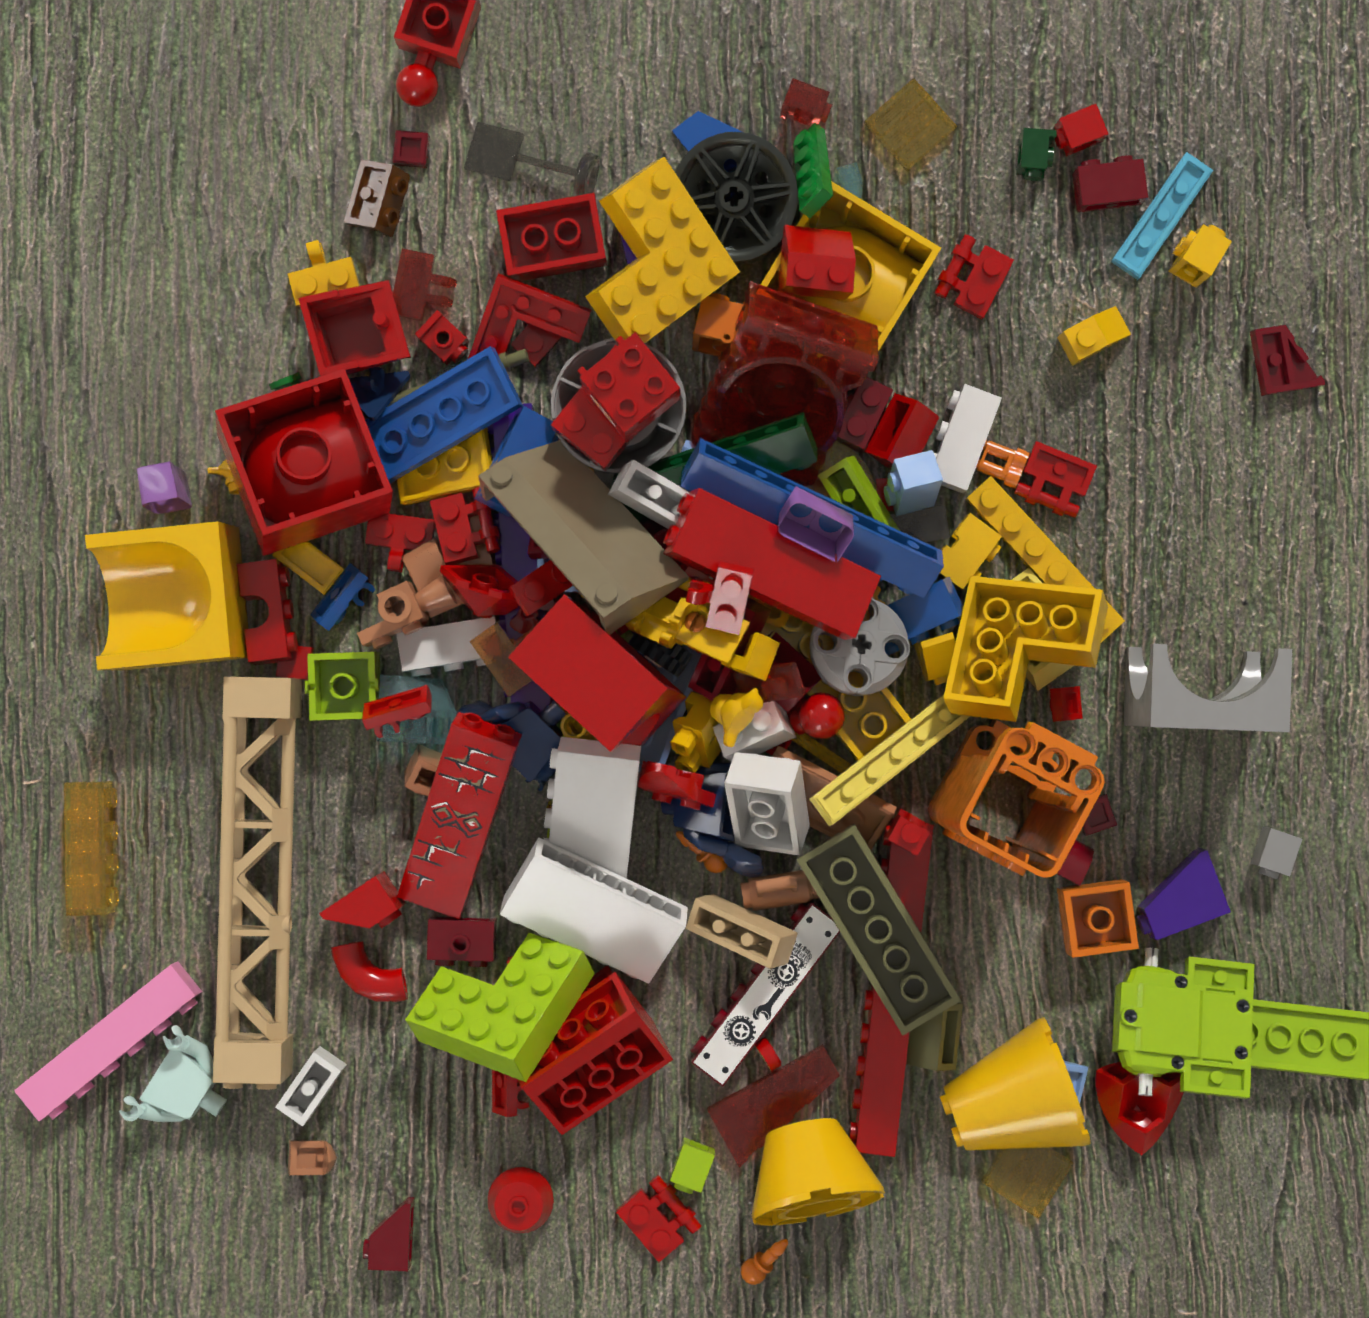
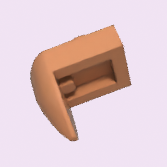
M289 1140V1175H326L334 1167L337 1156L333 1147L327 1141Z

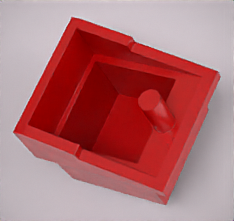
M389 280L298 298L320 376L345 369L347 375L372 367L396 362L397 360L411 358Z

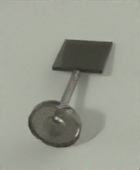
M477 122L465 161V170L511 181L516 161L574 176L576 196L593 193L600 167L599 155L590 152L585 153L581 157L576 169L519 154L524 138L523 133Z

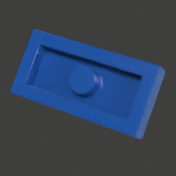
M350 563L310 615L319 625L330 631L333 625H337L343 620L346 609L349 606L348 603L351 600L358 606L365 604L358 597L359 590L366 588L373 593L375 588L367 581L368 577Z

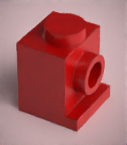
M438 310L415 333L416 337L446 365L451 361L457 363L468 351L466 345L469 343L467 337ZM442 333L449 335V341L446 344L438 343V337Z
M900 808L884 837L918 856L930 834L927 831L930 824Z

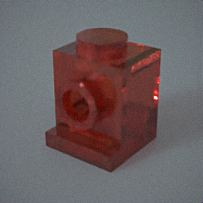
M793 78L781 108L780 118L786 120L787 115L790 114L793 115V119L803 125L810 126L814 122L817 124L820 122L826 123L833 105L827 103L830 92Z

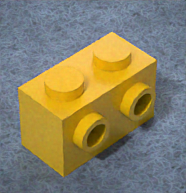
M1203 224L1195 232L1190 230L1175 247L1172 254L1177 257L1169 272L1197 288L1213 274L1232 241L1225 237L1226 233L1214 225L1206 226Z

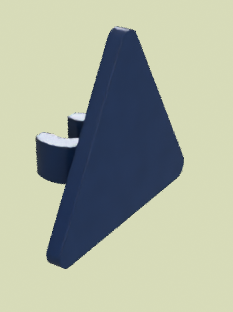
M372 367L369 368V376L349 378L361 411L369 421L378 419L410 379L408 371L384 373L382 368Z

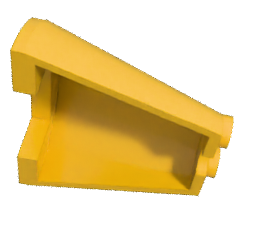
M1045 1017L1035 1020L943 1087L945 1094L939 1097L945 1114H953L957 1126L951 1128L957 1147L964 1146L966 1151L1076 1147L1091 1144L1088 1130H1085L1083 1125L1085 1119L1058 1045L1052 1040V1031Z

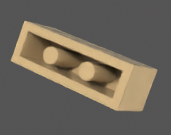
M715 894L695 898L686 926L687 930L769 969L788 964L798 935L797 932Z

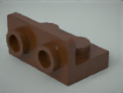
M361 159L343 222L352 227L374 230L385 236L393 237L396 226L399 223V214L403 200L408 191L410 175L393 164Z

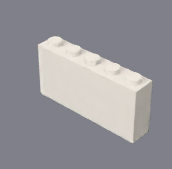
M561 737L558 749L552 748L550 768L556 769L555 779L549 778L547 798L553 799L552 809L546 808L544 828L550 829V836L543 840L627 879L641 746L620 744L614 752H610L599 741Z
M538 837L503 897L500 915L512 923L520 924L536 931L542 937L551 938L564 945L582 950L586 955L596 959L599 963L612 966L625 972L631 978L640 979L649 984L685 929L688 907Z

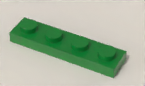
M816 122L808 130L803 129L796 136L793 143L800 212L809 219L833 196L825 129Z

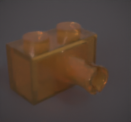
M496 622L469 642L507 696L512 697L532 683L533 680L510 660L508 656L533 628L515 640L514 637H509L500 623Z

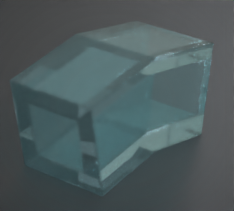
M857 162L838 167L836 169V176L839 186L861 199L862 179Z

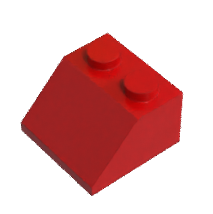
M784 225L778 293L845 300L853 294L856 257L851 232Z
M383 871L319 914L324 920L371 928L378 923L382 929L402 915L399 908L406 903L403 899L397 898V889L386 872Z

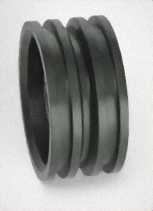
M724 132L708 137L688 151L675 171L703 216L712 214L715 217V224L711 228L735 265L754 263L775 252L782 245L783 226H794L799 198L793 170L785 156L773 144L759 136L744 132ZM733 159L737 163V168L734 172H727L724 169L726 160ZM761 171L765 172L768 176L767 182L762 185L757 184L755 181V175ZM703 180L708 181L711 185L710 191L708 193L699 192V182ZM731 190H737L738 194H744V199L738 200V206L732 207L731 202L725 201L726 197L731 196ZM764 205H769L772 208V214L768 218H763L759 213L760 208ZM738 226L746 229V235L742 239L735 238L733 234L734 229Z

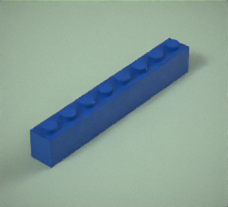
M699 439L682 471L681 487L685 488L688 492L701 488L779 526V513L795 486L853 515L854 537L841 557L881 575L879 581L885 580L896 585L906 594H916L924 598L943 569L942 550L706 440ZM800 503L794 504L789 509L792 515L800 518L808 516L813 510ZM824 514L819 518V526L822 530L829 533L838 531L843 525Z

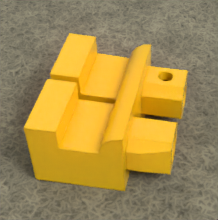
M690 692L685 700L687 716L678 717L672 721L675 736L670 743L672 750L679 754L675 761L676 768L696 773L699 766L710 768L720 753L721 748L713 730V727L719 723L710 714L712 701L694 692Z

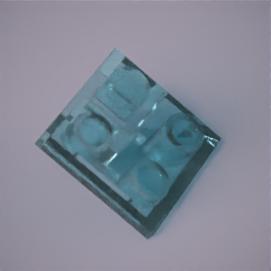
M380 675L379 699L428 685L432 694L431 713H427L422 718L401 721L399 733H395L394 728L389 724L382 725L384 730L383 737H377V741L445 745L451 723L455 719L457 712L442 679Z

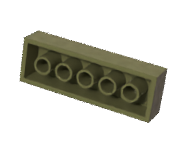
M855 823L797 857L799 865L902 1035L961 1001L958 993Z

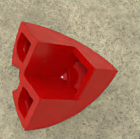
M1121 1062L1103 1066L1096 1070L1095 1076L1096 1092L1102 1112L1120 1139L1135 1152L1143 1155L1163 1134L1180 1104L1184 1092H1180L1181 1073H1165L1160 1075V1077H1153L1152 1096L1138 1095L1139 1076L1133 1075L1122 1068Z

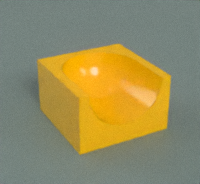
M832 182L833 196L810 219L803 214L797 226L851 232L856 257L853 294L845 300L778 293L781 264L780 252L757 289L754 302L760 304L762 309L768 310L767 317L822 351L835 356L860 374L865 375L913 294L931 268L941 247Z
M217 521L85 535L86 549H89L94 554L102 571L109 611L107 641L103 652L96 656L97 670L123 671L248 658L244 629H248L246 600L240 596L237 564L242 563L239 527Z

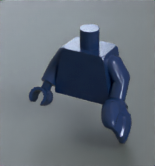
M554 699L542 711L532 701L525 704L517 701L492 707L489 703L478 700L474 703L463 705L458 709L457 713L453 716L452 722L458 712L474 713L479 715L483 721L495 725L504 724L513 728L515 732L522 734L512 766L526 778V783L536 780L539 782L537 790H543L546 782L556 772V769L550 768L552 748L558 749L560 738L563 737L561 730L556 724L568 714L566 710Z
M713 762L710 768L703 766L698 768L696 773L704 775L701 789L717 794L714 807L701 805L700 810H694L680 806L681 800L672 798L671 804L661 802L662 813L664 815H674V826L683 829L684 838L699 850L722 856L727 866L741 875L751 878L761 876L764 869L761 857L735 843L728 842L734 841V833L724 782L731 763Z

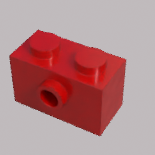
M894 393L864 452L891 469L894 459L922 453L940 417L918 400Z

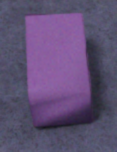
M170 461L137 468L143 507L155 514L192 508L186 473Z
M795 486L779 513V532L782 536L834 562L836 549L838 562L854 537L853 515ZM800 503L813 510L808 516L800 518L792 515L789 509L794 504ZM824 514L843 525L838 531L829 533L821 529L819 518Z

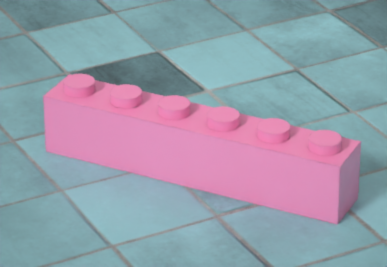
M178 961L169 965L14 1090L38 1121L43 1120L47 1116H50L52 1120L69 1108L65 1102L73 1095H76L78 1099L95 1087L91 1081L101 1074L106 1078L121 1065L117 1061L126 1053L132 1057L146 1046L143 1039L153 1032L155 1036H158L172 1025L169 1018L179 1011L181 1015H184L197 1005L198 1002L195 1000V997L202 990Z

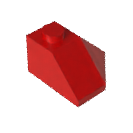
M440 566V573L460 600L473 611L474 615L481 618H491L492 615H507L519 606L508 590L509 587L518 581L501 566Z

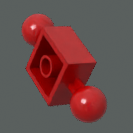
M479 0L405 1L394 39L398 49L417 55L414 64L404 67L396 80L397 93L406 104L422 107L434 100L438 92V80L433 72L436 61L461 69L481 10Z

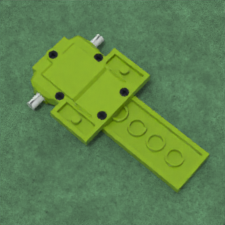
M1145 948L1144 966L1128 971L1123 982L1115 986L1112 1052L1118 1053L1122 1068L1133 1075L1139 1076L1138 1095L1152 1096L1153 1077H1160V1075L1173 1072L1181 1073L1180 1092L1240 1099L1250 1098L1251 1068L1369 1081V1012L1253 999L1255 964L1189 956L1185 958V974H1177L1171 970L1158 967L1159 949Z

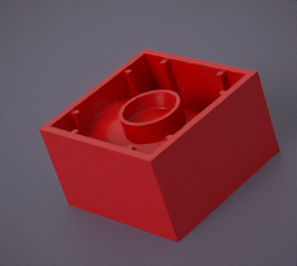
M345 369L215 410L217 436L263 556L389 514L393 490Z
M565 594L508 656L510 660L610 752H614L620 744L642 747L687 697L616 631L609 635L601 628L600 618L593 610Z

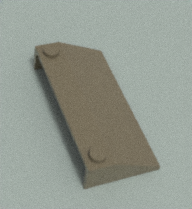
M561 440L505 457L478 475L482 497L487 502L494 496L594 608L599 615L601 628L609 635L689 580V576L672 558L663 554L665 550L620 501L608 495L610 490L586 464L576 459L565 448Z

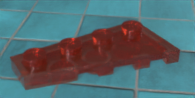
M822 1044L707 1107V1110L740 1168L754 1151L764 1146L767 1133L787 1125L800 1109L806 1104L809 1105L840 1075Z

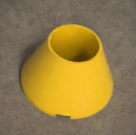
M833 1118L806 1120L785 1125L767 1133L751 1216L753 1223L761 1226L807 1222V1217L826 1214L827 1218L868 1206L882 1199L885 1191L883 1185L838 1120Z

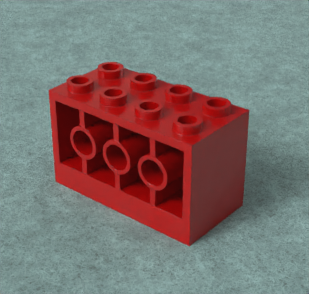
M614 972L581 994L527 1082L519 1079L518 1081L522 1090L558 1132L563 1135L663 1068L673 1058L652 1018L617 973Z

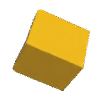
M755 632L750 636L743 656L734 654L728 665L723 662L721 664L741 674L766 681L780 643L761 633Z

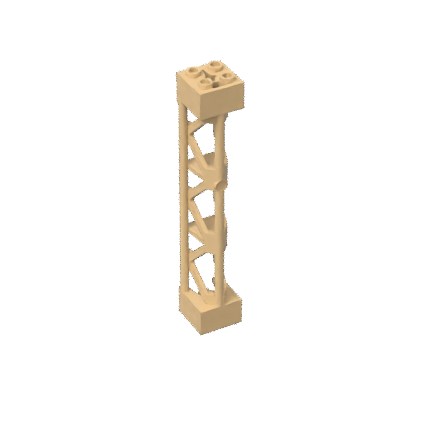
M223 677L222 719L224 721L213 1083H223V1088L226 1089L243 1088V1084H256V1088L262 1090L276 1089L277 1084L283 1083L292 1074L293 1034H288L290 933L292 929L291 884L296 718H301L302 679ZM248 718H279L247 748ZM282 736L279 806L252 776L249 768ZM246 795L270 820L245 819ZM245 828L272 829L244 855ZM279 842L278 910L276 911L247 879L246 874ZM243 903L266 926L242 925ZM242 936H270L241 963ZM276 949L274 1018L243 981L256 966ZM240 1011L262 1033H241Z

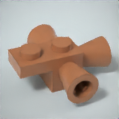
M440 575L419 592L416 591L413 583L409 581L402 582L376 594L379 599L378 612L384 621L358 632L357 635L363 646H373L374 649L384 647L393 642L391 637L403 632L406 636L422 629L429 620L427 611L456 605L455 595L443 575Z

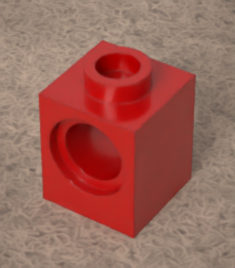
M1097 104L1059 118L1054 126L1055 130H1057L1056 138L1054 139L1059 149L1063 148L1066 156L1103 142L1109 134Z

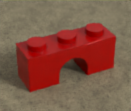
M277 559L237 564L240 596L247 601L265 600L269 608V615L264 624L257 628L244 629L248 662L256 666L294 660L293 652L298 651L296 633L291 632L290 619L294 618V608L292 600L287 599L286 587L290 586L288 567H283V563Z

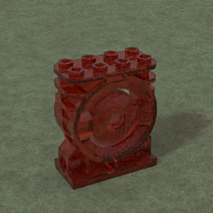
M750 281L745 292V302L735 322L734 339L724 350L718 364V369L713 376V381L709 382L706 395L701 400L699 411L694 416L691 433L693 445L696 447L700 438L711 443L804 412L818 447L817 462L807 469L800 471L793 469L780 475L802 486L815 484L818 470L823 467L826 461V453L831 451L833 443L841 431L844 414L847 409V391L862 386L868 372H873L878 363V326ZM775 385H784L785 387L779 388ZM738 387L742 388L745 401L741 397Z

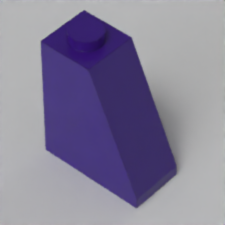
M1197 848L1193 850L1138 905L1141 915L1137 916V921L1144 935L1148 934L1150 938L1159 940L1231 912L1206 849Z

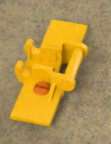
M689 577V580L680 585L679 588L688 591L692 578ZM663 597L625 625L629 630L671 649L675 643L681 646L684 644L728 665L750 622L743 619L740 635L706 628L710 603L694 605L686 602V598H681L677 603Z

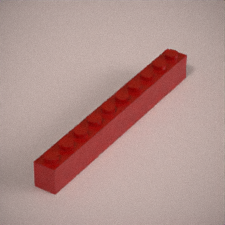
M928 823L930 826L927 831L930 834L918 856L886 839L884 836L890 827L887 825L883 833V845H888L887 858H881L880 866L921 932L934 825ZM871 986V990H865L863 1005L864 1010H869L867 1023L861 1024L860 1043H865L864 1054L857 1057L856 1076H861L860 1088L854 1089L852 1097V1109H857L856 1122H850L848 1136L860 1153L895 1157L910 1032L905 1035L901 1034L874 987Z

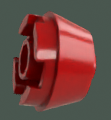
M515 1167L504 1171L493 1181L488 1192V1208L492 1218L500 1227L509 1232L528 1233L538 1229L548 1220L553 1209L554 1197L549 1182L542 1174L530 1168Z

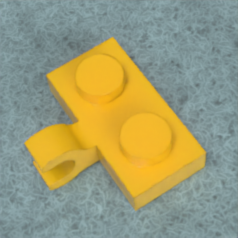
M319 240L306 243L313 267L287 273L297 307H300L298 298L360 286L353 258L347 257L327 263L322 243H319Z

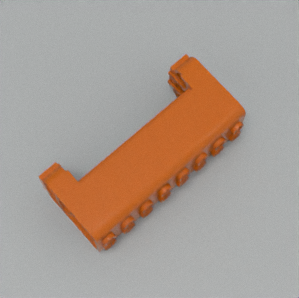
M992 720L990 726L976 725L967 732L929 804L928 814L932 821L945 828L942 832L943 835L1021 876H1024L1026 871H1029L1043 878L1052 877L1061 869L1096 803L1105 783L1104 775L1095 766L1098 756L1034 722H1028L1025 728H1011L998 720ZM982 731H987L992 737L990 747L985 750L980 749L976 744L977 735ZM1013 746L1017 747L1021 754L1015 755L1010 748ZM1054 753L1059 758V765L1052 759ZM1042 762L1048 764L1050 772L1044 769ZM1082 769L1088 770L1092 779L1090 785L1085 789H1079L1075 783V776ZM993 772L1002 774L1008 772L1032 785L1027 795L1029 799L1036 801L1016 839L1007 836L1005 838L1013 843L1012 847L1008 843L990 836L988 832L967 824L969 817L980 821L981 817L973 814L972 811ZM1058 787L1071 794V796L1056 793L1054 790Z

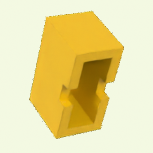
M971 513L964 517L951 535L956 540L951 547L945 545V547L941 548L944 567L938 576L941 579L950 577L955 589L958 591L963 590L965 586L968 587L970 576L980 577L982 573L978 571V568L984 560L990 563L1001 549V546L997 543L1002 536Z

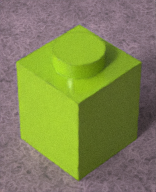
M684 1137L670 1173V1182L675 1183L674 1187L688 1194H692L694 1190L701 1193L715 1157V1149Z

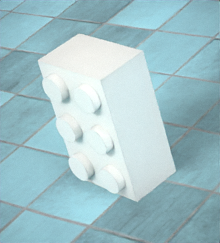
M735 752L724 782L735 844L745 848L800 856L810 825L801 761L762 756L755 753Z

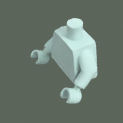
M172 1026V1032L177 1037L175 1039H167L163 1036L166 1048L170 1051L139 1098L143 1102L139 1105L132 1096H127L123 1099L127 1105H133L130 1111L124 1112L119 1110L124 1120L134 1121L140 1118L155 1122H182L185 1119L190 1120L200 1107L216 1117L227 1099L211 1090L215 1083H213V1057L208 1046L188 1035L184 1036L179 1026Z

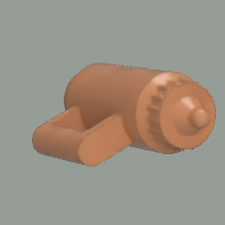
M803 870L748 878V882L740 883L744 908H753V911L808 903L812 899L819 898Z

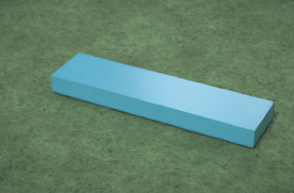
M1186 152L1111 262L1138 280L1207 181L1213 169Z

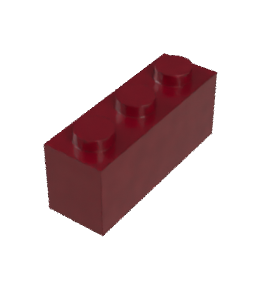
M749 597L743 619L750 622V625L734 653L743 656L750 636L755 632H762L771 612V609ZM702 653L688 688L713 701L720 694L733 695L742 674L722 665L721 661Z

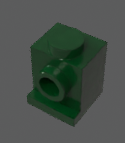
M1023 128L1018 140L1016 175H1024V179L1029 181L1044 180L1047 167H1052L1054 147H1049V145L1056 138L1057 130Z

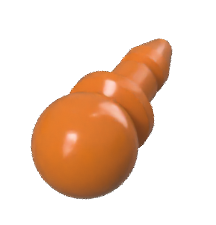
M682 831L676 832V836L682 845L697 854L696 860L699 863L703 862L708 871L720 873L728 867L722 856L699 850L684 838Z
M783 1239L775 1242L764 1253L757 1252L753 1258L747 1259L741 1266L743 1280L751 1285L763 1282L767 1273L773 1270L772 1263L784 1253L788 1240Z

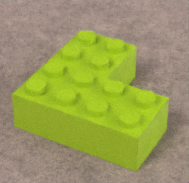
M528 933L495 985L441 966L405 1020L419 1042L527 1082L595 973L584 951Z

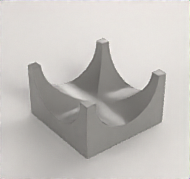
M1150 644L1148 670L1143 660L1142 647H1126L1123 726L1290 732L1292 649H1275L1272 664L1263 679H1261L1260 652H1244L1241 669L1233 683L1219 695L1207 700L1189 691L1178 680L1170 665L1167 644Z

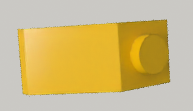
M1114 306L1068 328L1057 338L1070 363L1074 366L1127 338L1131 333L1117 307Z
M953 632L914 644L925 681L934 680L935 685L947 682L955 647Z

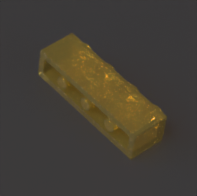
M73 781L64 783L66 916L108 915L114 912V907L118 906L119 892L118 888L114 887V874L118 871V856L113 854V841H116L118 836L117 822L113 821V808L117 805V790L112 788V781Z

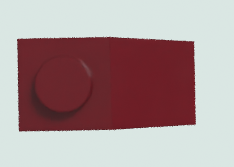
M407 1197L373 1229L369 1239H364L363 1259H368V1270L408 1272L412 1264L415 1197Z

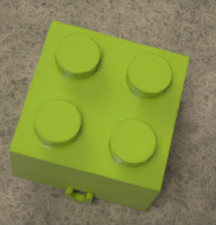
M380 652L308 654V681H305V694H309V721L362 719L364 703L381 699Z

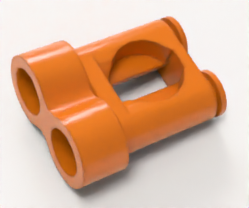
M986 439L982 450L984 453L981 460L979 458L975 469L1004 481L1003 485L1016 489L1030 452L1017 448L1016 451ZM989 454L1007 461L1005 467L985 460L986 455Z

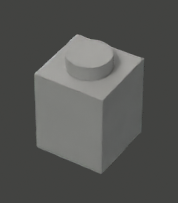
M1262 826L1250 864L1260 867L1259 874L1277 880L1279 874L1290 877L1302 838Z

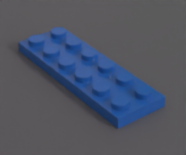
M489 346L386 407L377 420L369 421V419H366L365 421L391 484L523 407V404L496 349Z

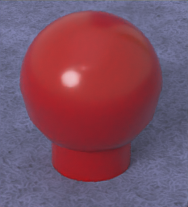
M824 692L814 693L806 698L800 708L793 710L790 715L791 726L797 734H808L813 738L827 739L837 734L845 720V711L841 702L835 696Z

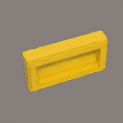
M309 541L272 554L323 595H326L345 570Z

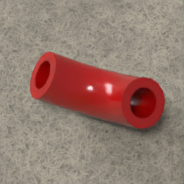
M363 941L331 947L332 958L340 978L356 994L375 1002H400L408 1000L406 978L402 967L382 969L375 966L367 957Z

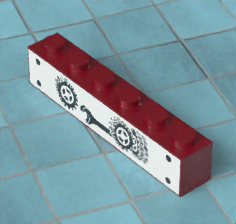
M812 901L808 902L806 906L801 903L790 917L794 922L789 929L797 932L798 935L788 964L769 969L755 962L750 970L754 975L746 985L741 982L730 996L733 1000L732 1004L726 1011L722 1008L718 1011L710 1022V1025L714 1028L706 1038L701 1035L690 1049L693 1053L691 1063L722 1087L840 933L831 916Z

